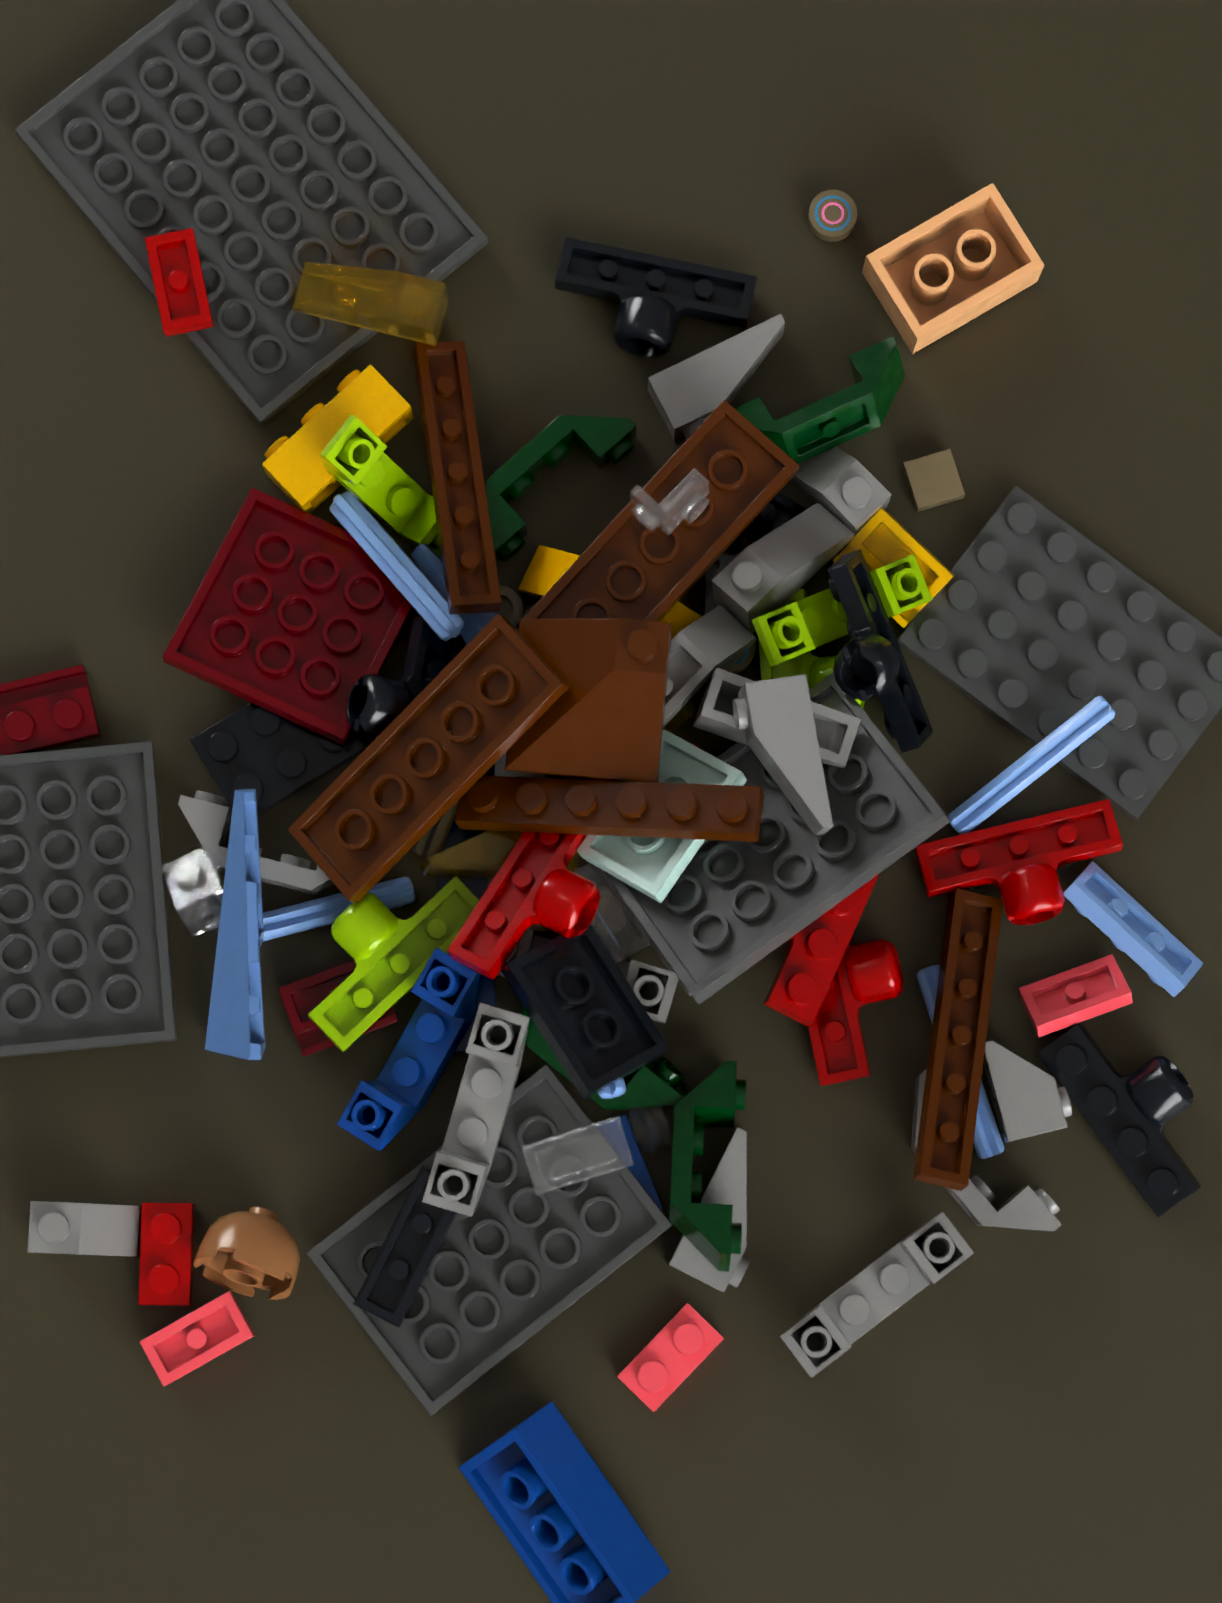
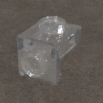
M693 468L660 504L651 498L640 486L636 485L630 491L631 501L635 505L631 512L650 531L653 532L659 527L665 534L669 535L684 519L688 523L693 522L708 506L710 500L706 496L710 493L709 481Z
M203 847L163 865V878L176 911L191 935L197 936L218 928L223 885L216 867L213 866Z

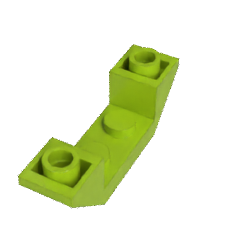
M350 415L320 454L327 472L400 537L416 548L420 544H427L441 557L433 496L423 490L384 453V450L387 448L386 444L356 416Z
M914 554L870 571L888 618L933 600ZM830 588L752 619L770 667L848 635V618L842 603L834 599Z

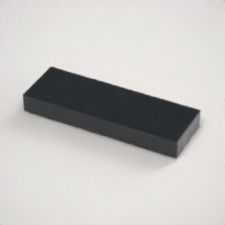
M426 1166L421 1167L353 1305L398 1328L401 1327L457 1212L422 1202L431 1169Z

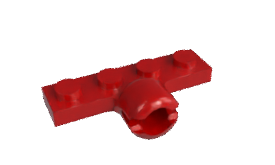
M1105 799L920 844L915 847V855L927 898L950 893L956 888L966 889L983 884H994L1000 891L1008 920L1015 925H1032L1049 920L1060 914L1063 910L1065 898L1057 874L1059 867L1119 852L1122 850L1123 842L1110 799Z
M523 832L449 946L447 952L451 959L494 980L526 929L531 925L541 924L567 938L580 936L585 932L597 913L601 895L595 882L569 870L568 865L587 835Z
M879 874L787 940V952L763 1005L808 1027L814 1023Z
M880 939L847 946L814 1023L808 1027L820 1086L872 1076L860 1021V1009L866 1004L897 998L903 992L904 984L897 950L893 943L887 940Z

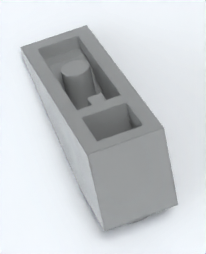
M781 314L648 377V392L673 441L684 436L688 439L723 400L729 404L733 401L783 336L785 321Z
M816 503L747 546L712 580L715 606L721 605L753 634L756 630L752 619L781 608L854 538V532L820 503Z
M716 668L708 680L693 727L748 745L745 730H737L732 702L733 699H739L738 692L745 683L756 681ZM811 701L822 763L844 768L861 719Z
M806 674L745 683L738 692L739 699H733L732 702L733 717L737 730H745L747 744L815 836L826 834L833 827Z
M739 1127L736 1128L701 1198V1203L733 1205L732 1223H742L741 1254H731L729 1271H718L683 1235L668 1264L723 1293L728 1284L736 1288L738 1287L751 1261L742 1256L747 1247V1132Z

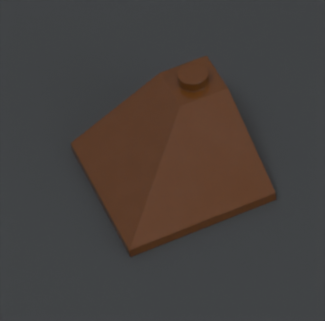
M621 618L520 619L519 633L569 688L506 751L505 771L615 781L658 782L672 640L671 623Z

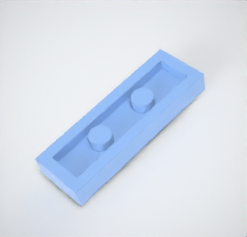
M1094 861L1063 892L1064 897L1073 904L1079 914L1093 922L1110 938L1117 949L1125 952L1148 974L1155 984L1163 987L1173 998L1187 986L1204 964Z

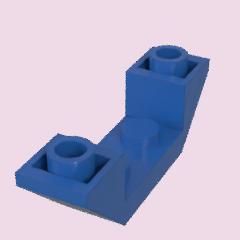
M435 948L411 991L422 998L377 1080H361L339 1119L338 1126L376 1150L381 1151L426 1104L473 1019L480 973L451 959L450 955L442 949Z

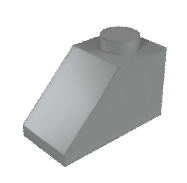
M834 447L799 463L798 472L791 478L815 504L820 503L854 532V536L881 508L886 509L892 495L856 458L838 447Z
M993 1040L986 1042L983 1070L1003 1143L1068 1127L1065 1117L1072 1116V1109L1066 1088L1064 1086L1057 1088L1055 1077Z
M31 1201L27 1253L139 1257L141 1206Z

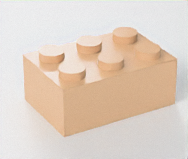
M991 183L866 255L862 274L909 350L914 354L1038 282L1044 268V263L994 183Z

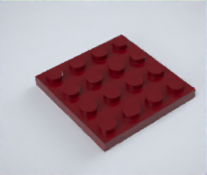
M251 488L163 654V662L344 745L352 730L346 718V703L349 692L360 677L367 674L373 675L374 673L380 675L413 607L346 530L257 489Z

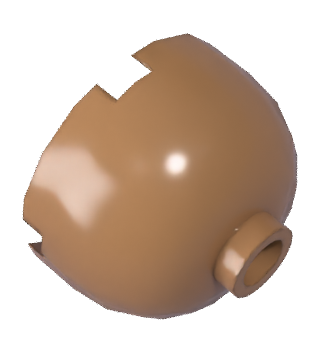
M251 1207L249 1212L238 1211L222 1216L210 1226L199 1246L194 1266L197 1268L203 1264L205 1268L202 1276L224 1289L253 1297L255 1293L253 1287L263 1290H271L268 1300H279L288 1298L292 1292L298 1274L300 1256L295 1238L288 1228L278 1222V1215L262 1207Z

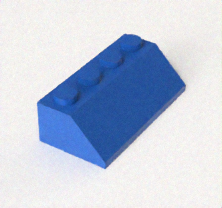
M552 1401L458 1467L552 1603H634L671 1572Z

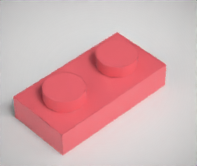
M1113 954L1018 988L1020 1000L1038 1038L1133 1003L1132 992Z
M228 1291L141 1340L140 1344L163 1387L249 1340L255 1334L232 1291Z
M686 1303L617 1377L654 1413L724 1338L689 1303Z

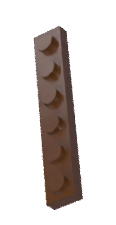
M416 342L414 359L449 614L499 612L502 602L465 342Z
M482 776L458 800L455 822L459 829L758 842L764 793L761 786Z
M956 888L949 894L913 1180L962 1191L969 1184L1003 902L998 898Z

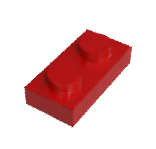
M193 228L145 237L165 336L168 337L214 327Z
M142 1203L138 1305H192L194 1203Z

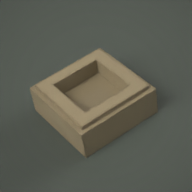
M951 449L903 462L902 468L917 512L964 498L965 492Z

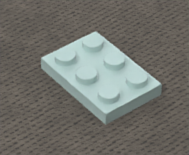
M663 729L658 782L743 786L747 781L742 771ZM587 835L576 851L586 861L655 901L662 903L705 840Z

